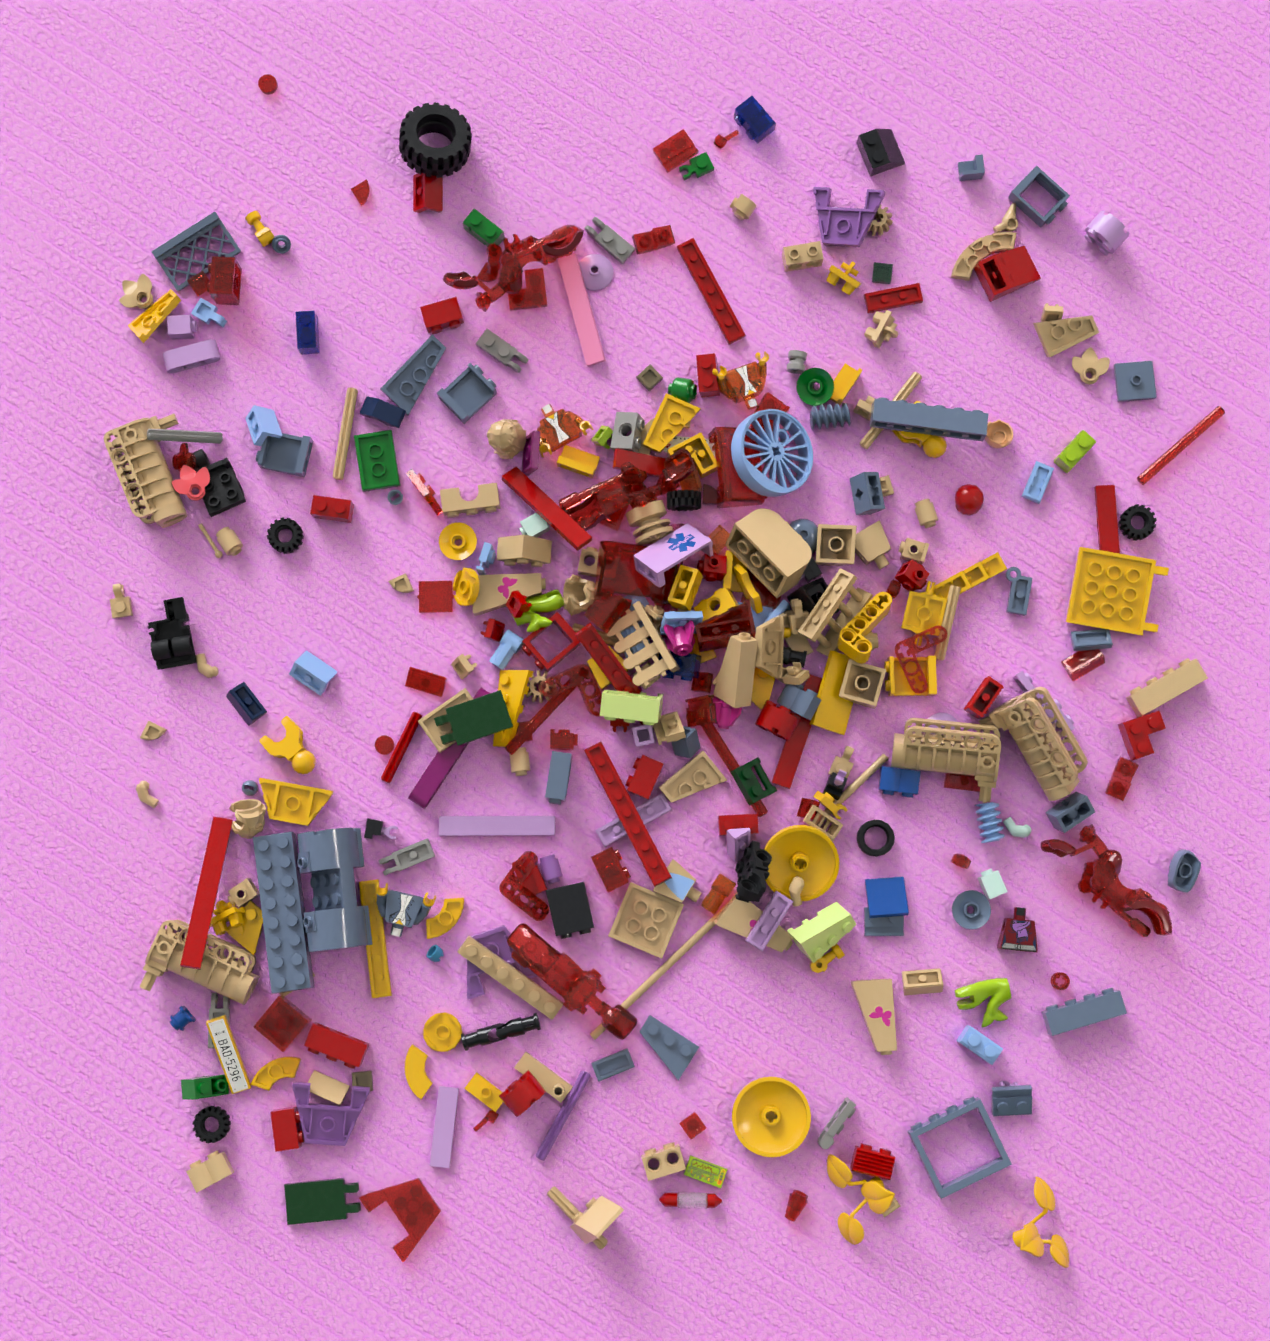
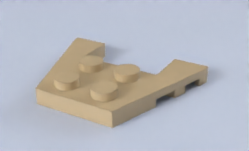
M787 610L756 627L755 639L758 642L755 667L784 683L782 677L788 673L787 667H783L784 627H790L788 615L794 614L793 610Z

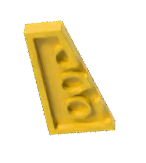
M500 670L498 691L501 690L513 728L495 733L493 746L513 747L519 725L517 719L523 711V698L528 693L529 677L532 678L534 671Z

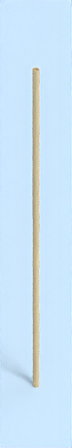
M882 754L842 792L840 799H835L833 803L842 804L888 760V757ZM827 808L824 810L828 815L832 814ZM820 815V817H819L818 820L816 821V823H815L816 825L818 824V822H819L820 819L822 818V815ZM728 902L636 989L621 1006L614 1010L590 1033L594 1040L716 925L713 921Z

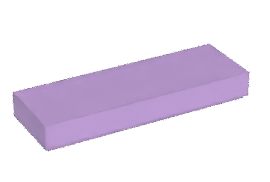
M775 891L745 941L763 952L793 901L780 892Z

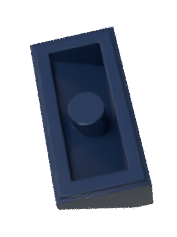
M245 682L231 689L226 695L248 726L267 713Z

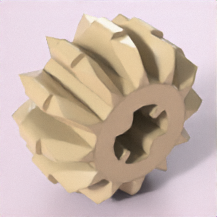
M880 204L874 217L876 220L872 221L867 233L872 231V236H875L876 232H878L882 236L883 231H889V226L892 225L893 221L890 219L892 213H886L888 207L881 209Z
M537 670V677L533 674L532 680H528L530 691L526 696L530 697L533 695L532 702H535L537 697H539V702L543 703L542 697L544 696L549 701L550 697L547 694H555L550 688H555L556 684H549L554 678L551 676L546 679L548 676L546 671L541 676L540 670ZM543 682L544 690L536 691L535 685Z

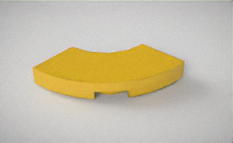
M740 564L734 565L733 569L745 598L756 614L762 612L763 607L760 595L751 583L748 572Z
M464 898L444 899V905L440 913L433 918L426 919L427 939L439 937L455 926L464 908Z
M412 1044L405 1059V1076L413 1093L422 1099L433 1084L425 1071V1062L428 1054Z
M281 1057L270 1061L256 1073L250 1085L269 1091L279 1079L285 1077L295 1078L301 1058Z

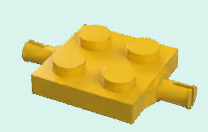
M927 581L925 592L909 591L901 628L916 633L914 645L921 646L923 635L939 636L948 599L933 594L935 582L931 584V581Z

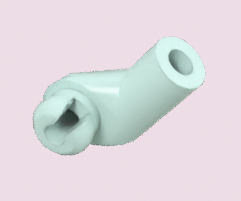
M1011 817L1003 821L1010 834L1014 837L1025 838L1032 831L1031 827L1027 824L1024 826L1016 825Z

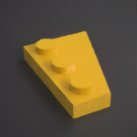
M170 289L128 326L144 343L171 311L177 307L181 301L180 298Z

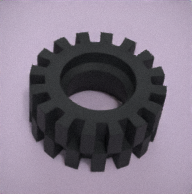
M674 490L668 492L667 509L672 511L701 509V492L694 490Z
M1139 504L1129 507L1120 516L1119 524L1121 526L1119 528L1124 531L1122 534L1124 536L1127 535L1128 539L1133 538L1135 541L1148 537L1156 527L1155 522L1157 520L1153 517L1155 513H1151V509L1149 507L1145 508V505L1139 506ZM1133 516H1140L1144 519V527L1142 529L1132 527L1131 519Z
M284 517L280 518L281 520H274L275 523H271V528L267 530V539L270 545L278 552H283L284 554H287V552L293 553L295 549L298 550V546L303 543L302 539H304V536L297 522L290 518L284 519ZM282 529H290L293 536L289 542L283 543L279 540L278 534Z
M210 1106L199 1111L194 1117L195 1120L192 1124L194 1125L193 1131L196 1132L195 1136L199 1137L202 1142L206 1141V1143H215L224 1138L230 1130L229 1125H231V1121H229L230 1116L226 1114L227 1111L222 1110L219 1106ZM208 1117H214L218 1120L219 1127L217 1131L209 1132L206 1130L204 1124Z

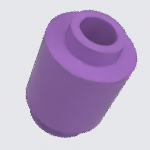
M554 854L540 858L541 863L539 866L544 882L548 881L549 884L559 882V877L563 875L558 858L556 859Z

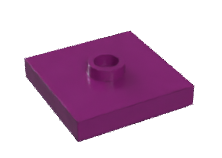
M532 431L526 436L522 459V472L526 476H529L538 469L540 431Z

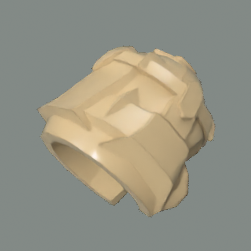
M502 419L491 425L487 432L489 445L495 449L494 453L498 454L500 458L513 459L515 455L524 450L526 430H523L517 420Z
M574 574L566 579L563 589V607L571 616L580 612L590 611L597 605L601 594L593 581L582 579Z
M245 799L231 804L229 809L235 812L236 821L232 822L233 825L231 826L235 834L251 839L263 830L266 807L261 801Z

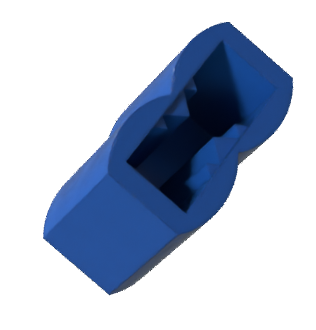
M882 766L878 790H883L882 794L894 795V792L902 793V797L913 798V794H918L921 771Z

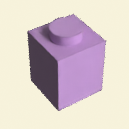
M191 315L167 316L168 335L172 340L195 338L194 332H197V323Z
M652 725L632 728L636 747L656 743Z

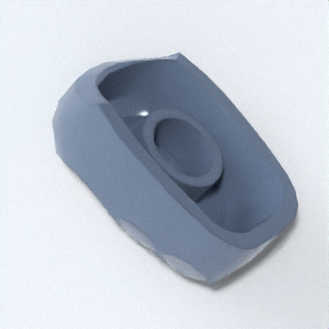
M1182 849L1174 854L1169 866L1168 886L1185 893L1193 888L1201 868V862L1193 852Z

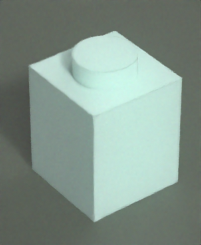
M537 513L520 521L522 527L519 530L522 535L539 537L550 530L547 522Z
M992 868L981 872L982 876L977 878L984 895L989 900L1008 892L998 870L992 871Z

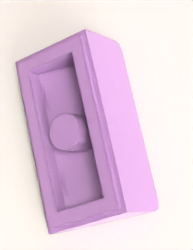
M750 828L728 829L726 831L727 854L735 863L743 858L745 848L749 847L751 843Z

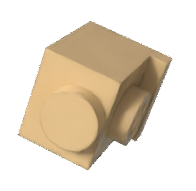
M906 538L905 542L901 541L899 546L900 558L907 561L913 559L922 565L925 561L929 543ZM910 547H916L917 552H911Z
M246 878L228 891L230 903L238 907L244 906L260 895L251 878ZM240 890L244 891L242 898L238 896Z

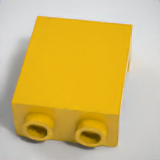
M889 656L887 661L884 662V669L888 673V680H885V692H888V696H934L937 694L936 656Z

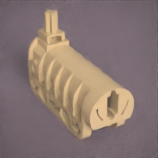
M175 414L162 419H158L156 416L141 418L112 429L104 435L105 446L132 513L144 523L152 524L156 522L162 528L172 526L187 517V513L179 493L173 488V478L158 442L160 441L148 440L147 430L168 429L179 424ZM111 435L117 437L112 442H108L111 439Z
M1037 687L1016 696L993 709L989 716L978 721L983 725L996 726L1004 731L1009 730L1049 801H1055L1069 795L1080 782L1078 773L1082 772L1088 765L1087 758L1046 688ZM1039 693L1043 694L1044 697L1041 699L1037 698L1036 695ZM1045 709L1052 710L1054 717H1048ZM1057 727H1058V728H1061V727H1062L1063 731L1060 732V731H1056L1055 729H1056ZM1065 742H1068L1072 745V751H1068L1065 748ZM1077 760L1081 761L1082 764L1075 765L1074 762Z
M910 718L905 723L904 734L894 733L891 767L972 775L977 780L978 786H980L979 801L987 803L991 800L992 788H996L1001 753L1000 731L996 726ZM912 723H916V726L908 727L911 726ZM936 725L938 728H931L929 726ZM968 729H975L977 732H970V731H967V730H968Z
M167 920L163 922L145 960L146 964L143 970L147 972L140 984L142 989L151 991L157 976H163L164 972L171 971L242 1005L247 1003L260 976L252 973L256 964L255 955L209 933L207 938L209 942L206 944L201 970L181 967L180 964L189 924L182 920ZM180 928L182 929L180 932L174 933V929L177 931H179ZM215 944L218 945L216 948L209 949V945L215 947ZM225 949L229 951L228 957L224 955ZM245 957V958H244V961L241 960V959H238L237 961H235L236 958Z

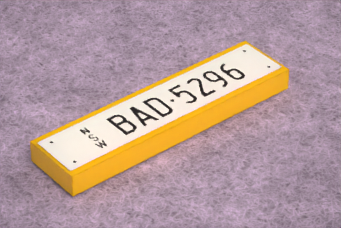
M226 1015L206 1021L231 1093L235 1094L250 1089L251 1083Z

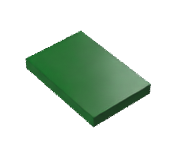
M392 430L354 435L362 491L366 492L400 486Z

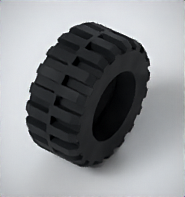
M434 102L432 105L425 103L422 107H414L413 112L409 111L401 122L399 151L402 153V159L404 162H407L408 167L416 169L415 172L420 175L425 173L426 177L436 176L437 178H442L443 175H453V171L458 172L466 164L470 154L472 133L469 123L466 122L467 119L464 115H459L457 109H451L446 104L443 106ZM427 133H439L446 136L452 143L442 148H433L422 143L419 138Z

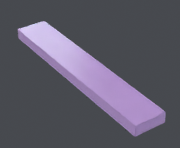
M439 816V836L555 835V816Z

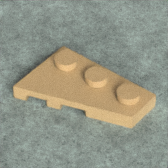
M1092 315L1033 323L1045 354L1049 358L1099 333Z
M701 751L658 788L672 803L698 791L725 782L727 779L707 754Z

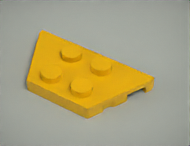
M259 778L269 819L309 826L334 792Z

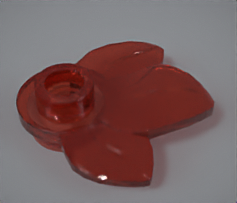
M182 443L180 452L173 456L172 464L175 470L181 471L183 465H187L192 469L196 466V458L193 453L189 452L187 443Z

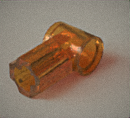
M719 873L711 886L712 889L703 900L701 906L715 915L724 899L732 892L736 883Z

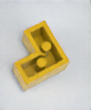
M702 433L667 450L669 457L677 450L685 448L678 456L670 460L676 471L693 462L702 479L719 468V464Z

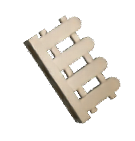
M637 601L632 604L635 610L631 611L628 609L625 611L627 615L617 621L613 619L608 621L610 625L605 628V634L608 637H618L619 641L615 643L614 650L619 654L626 652L628 658L623 662L624 667L628 670L635 668L638 673L633 677V683L636 686L645 685V687H648L650 685L649 681L659 675L666 676L667 670L674 673L680 668L648 612L645 610L644 605ZM639 621H642V622H643V624H644L643 627H640V626H639V624H638ZM634 626L636 631L624 638L621 632ZM651 637L653 640V643L651 644L647 640V638ZM643 641L645 647L633 654L630 649ZM659 653L663 657V659L659 660L657 657V654ZM652 658L655 663L642 671L640 665Z

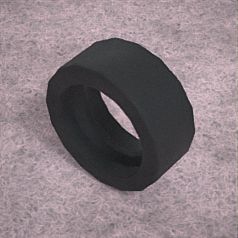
M882 820L868 821L857 832L858 846L862 852L869 856L885 855L894 845L895 836L893 829ZM880 827L885 831L887 842L881 849H871L866 845L864 836L869 828Z

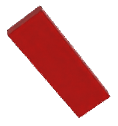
M919 283L864 294L867 313L923 302Z
M617 448L614 451L613 468L665 479L668 477L669 461L664 463L666 458Z

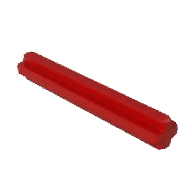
M412 712L381 776V780L387 783L392 781L419 725L418 720L422 718L421 714Z

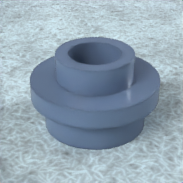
M277 235L272 240V247L277 253L283 254L289 251L291 241L285 235ZM283 241L285 244L281 246L278 242Z

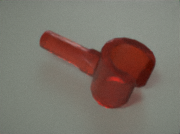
M738 130L725 137L718 134L714 139V144L718 148H723L727 141L739 134Z
M489 1110L482 1121L473 1129L477 1132L487 1121L493 1124L499 1114Z

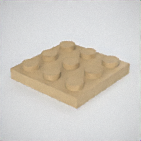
M630 882L608 936L662 959L684 904Z

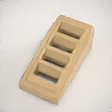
M812 805L803 819L809 826L815 827L827 834L832 841H834L843 827L842 823L815 805ZM814 812H818L811 822L810 819L813 816ZM820 815H822V818L820 819V821H819L818 824L816 825V824H815L816 821L818 820V818L820 817ZM825 819H827V821H826V823L824 824V826H823L822 828H820L821 825L823 824V822L825 821ZM830 822H831L832 824H831L830 828L828 829V831L826 832L825 830L827 829V827L829 826V824H830Z

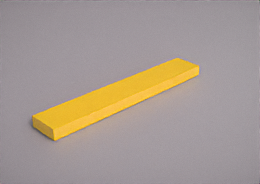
M379 879L359 882L361 906L369 907L372 945H366L372 998L392 996L384 921L376 904V885Z

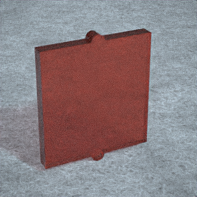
M419 581V595L417 596L419 599V613L453 612L454 595L452 581Z

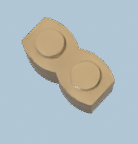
M217 1150L207 1155L208 1160L201 1163L198 1160L189 1165L191 1169L186 1172L196 1193L234 1173L224 1151L219 1153Z

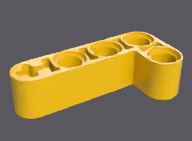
M879 592L840 631L837 642L838 649L857 663L863 664L869 660L872 644L864 637L889 613L892 603V597L889 593Z

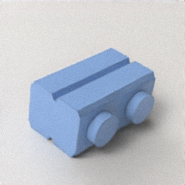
M966 1025L956 1040L991 1065L994 1064L1003 1050L1002 1047L969 1025Z

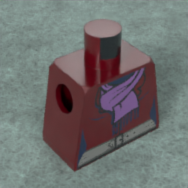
M1014 907L1013 919L1004 918L997 949L1026 952L1038 951L1035 921L1025 920L1026 908Z

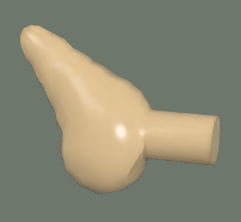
M1015 203L1011 204L1002 218V222L993 227L995 233L1001 232L1004 229L1007 231L1017 229L1018 221L1016 219Z

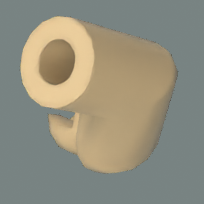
M141 781L136 786L139 800L155 808L159 800L149 795V783Z
M799 876L794 877L789 886L793 906L802 905L800 894L804 887V880Z

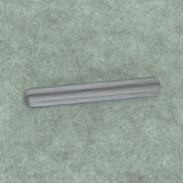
M168 429L147 430L148 440L219 444L223 440L221 432Z

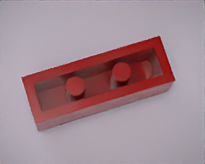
M317 1022L312 1024L304 1046L308 1047L309 1052L314 1054L324 1053L327 1059L335 1062L339 1059L345 1062V1066L352 1069L362 1065L370 1045L367 1042Z

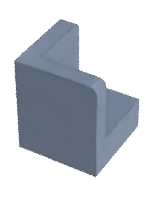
M975 155L973 161L958 163L959 181L983 178L985 174L983 155Z
M683 726L686 738L675 742L672 741L675 755L691 758L700 749L699 738L695 728Z

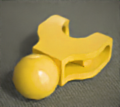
M892 430L901 442L914 443L920 448L923 446L925 454L931 458H938L946 452L947 444L942 436Z
M285 716L281 720L286 729V736L283 740L274 742L271 738L263 736L259 741L269 754L277 758H287L288 761L292 762L294 771L299 774H308L315 767V757L313 753L307 751L303 746V731L291 718Z

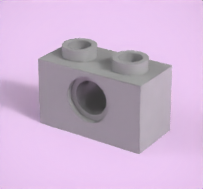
M616 412L610 447L613 451L618 448L638 453L642 446L641 432L645 427L644 419L639 413ZM629 431H632L629 436H626Z

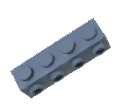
M1112 987L1102 990V994L1096 996L1094 993L1084 995L1083 1000H1067L1063 1006L1058 1007L1057 1004L1047 1006L1046 1011H1042V1016L1048 1035L1054 1036L1127 1014L1121 992L1114 990Z

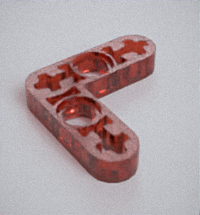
M934 626L900 641L895 646L897 659L910 688L915 693L925 692L928 686L915 654L945 641L947 630L943 626ZM936 629L944 632L942 639L939 640L938 637L932 639L934 643L930 644L926 633L930 632V636L936 633ZM918 637H924L927 641L926 645L922 648L915 644V640ZM900 645L908 646L909 649L906 653L908 657L912 655V659H907L902 663L901 659L905 657L903 653H898ZM908 662L916 664L917 669L914 673L906 671L905 666ZM920 672L921 676L917 677L920 682H924L923 689L914 688L913 685L916 684L915 679L910 680L909 676H914Z
M575 665L540 683L539 692L544 697H553L578 686L588 712L593 716H600V708L599 712L593 711L595 707L594 701L589 702V699L598 697V699L594 700L596 704L601 705L602 694L588 665ZM580 668L586 670L584 673L585 679H590L591 681L584 682V677L578 675L581 672ZM564 675L570 678V683L567 686L561 684V678ZM546 684L550 686L557 684L558 686L551 688V693L544 691ZM588 685L594 687V693L590 696L585 693V688Z
M526 851L519 857L503 879L499 890L503 896L534 920L542 921L549 914L548 905L522 885L538 863L537 855L532 851ZM527 858H528V859H530L531 861H530V863L525 867V866H523V864L526 862V860H527ZM519 870L523 878L516 877L514 871ZM520 895L526 896L529 902H522Z

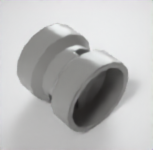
M790 350L786 371L802 374L806 368L804 361L807 359V353L799 350Z

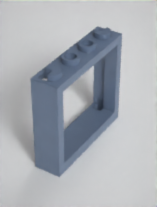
M978 1097L967 1098L963 1100L964 1104L958 1107L952 1105L945 1109V1113L941 1115L936 1113L928 1117L929 1121L923 1124L917 1122L907 1131L934 1189L941 1199L1012 1165L987 1111ZM977 1108L1000 1157L941 1186L918 1136Z

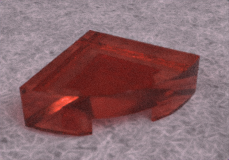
M367 179L351 188L352 193L361 206L366 203L370 192Z
M486 262L477 276V280L482 282L494 281L499 278L501 270Z

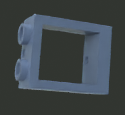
M1036 165L1013 189L1008 199L1015 203L1019 209L1041 228L1045 223L1049 225L1053 221L1057 210L1061 212L1068 205L1066 201L1070 195ZM1035 180L1058 200L1056 205L1044 217L1021 197L1022 193Z
M552 751L545 798L549 799V803L561 805V801L566 802L573 757L570 753Z

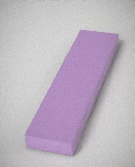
M663 793L636 807L644 825L672 810ZM619 817L595 830L604 847L627 835Z
M439 1086L430 1166L450 1168L459 1088Z

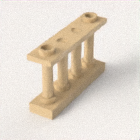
M841 568L798 630L800 635L813 642L817 640L820 644L816 651L827 657L830 650L837 651L840 631L873 597L871 593L858 587L855 589L853 584L857 577ZM849 592L851 598L845 605L842 601ZM838 608L841 611V613L839 614L837 619L834 620L832 616ZM828 624L831 628L824 637L821 632Z

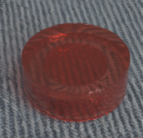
M266 74L260 77L258 86L262 93L270 95L276 92L278 83L274 76Z
M382 735L376 739L375 749L378 753L388 755L394 750L395 743L391 737Z

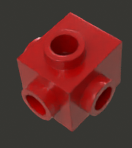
M713 553L710 557L704 554L697 563V569L703 576L702 579L709 582L722 581L727 574V556Z
M912 559L903 563L894 578L906 590L915 591L917 589L921 590L926 585V579L930 573L925 570L923 565Z

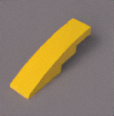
M999 552L935 585L933 594L938 597L947 598L951 585L960 587V594L1007 570V567Z

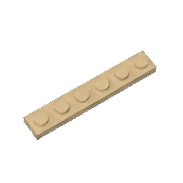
M468 936L458 949L457 953L551 1020H553L564 1005L558 998L471 936Z

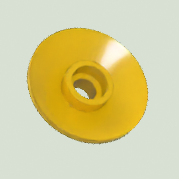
M456 522L447 525L439 536V547L442 553L452 560L468 558L473 554L477 546V537L474 530L464 523ZM458 539L462 541L460 546L455 545V541Z

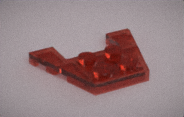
M420 1178L359 1197L368 1212H371L387 1201L409 1235L392 1247L402 1262L407 1259L441 1212V1209Z

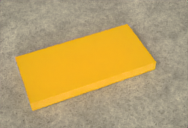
M829 651L817 695L821 702L810 721V725L840 735H845L853 702L839 697L849 659H851L847 655L836 651Z

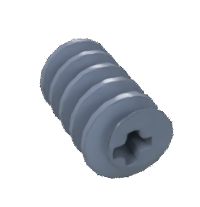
M836 403L834 409L831 404H828L826 409L824 405H820L819 411L816 406H812L810 411L811 430H814L815 424H817L819 429H821L822 424H825L826 429H828L830 423L836 428L837 422L840 423L841 427H844V423L847 421L850 426V412L846 403H843L841 408Z

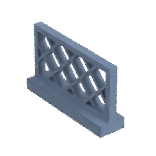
M213 212L151 252L179 292L222 263H225L222 261H227L239 254L241 250L217 213ZM219 225L223 230L222 239L211 236L212 230ZM198 238H208L206 249L196 247ZM211 239L221 241L219 252L209 250ZM224 242L232 244L235 250L230 254L223 253ZM182 248H192L190 259L180 257ZM195 249L205 251L203 262L193 260ZM208 252L218 254L217 262L214 264L206 262ZM168 257L176 258L174 269L166 267L163 261ZM179 259L189 261L187 272L177 270ZM192 262L203 264L200 273H190ZM176 272L187 274L186 281L178 286L175 281Z

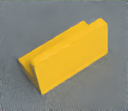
M845 363L834 379V392L830 400L838 403L840 406L861 375L862 369L859 368L857 371Z
M565 445L561 456L559 455L557 466L593 479L600 457Z
M726 550L727 574L723 578L722 588L726 587L731 592H742L733 566L740 564L746 571L747 567L731 551Z

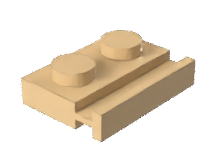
M677 711L661 715L658 723L652 725L659 745L663 741L668 743L686 738Z

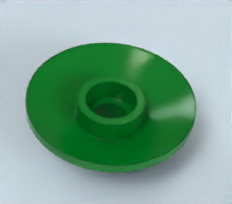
M807 369L798 378L797 393L806 404L812 406L822 405L831 398L834 392V381L831 375L824 369ZM815 383L820 385L818 390L814 389Z

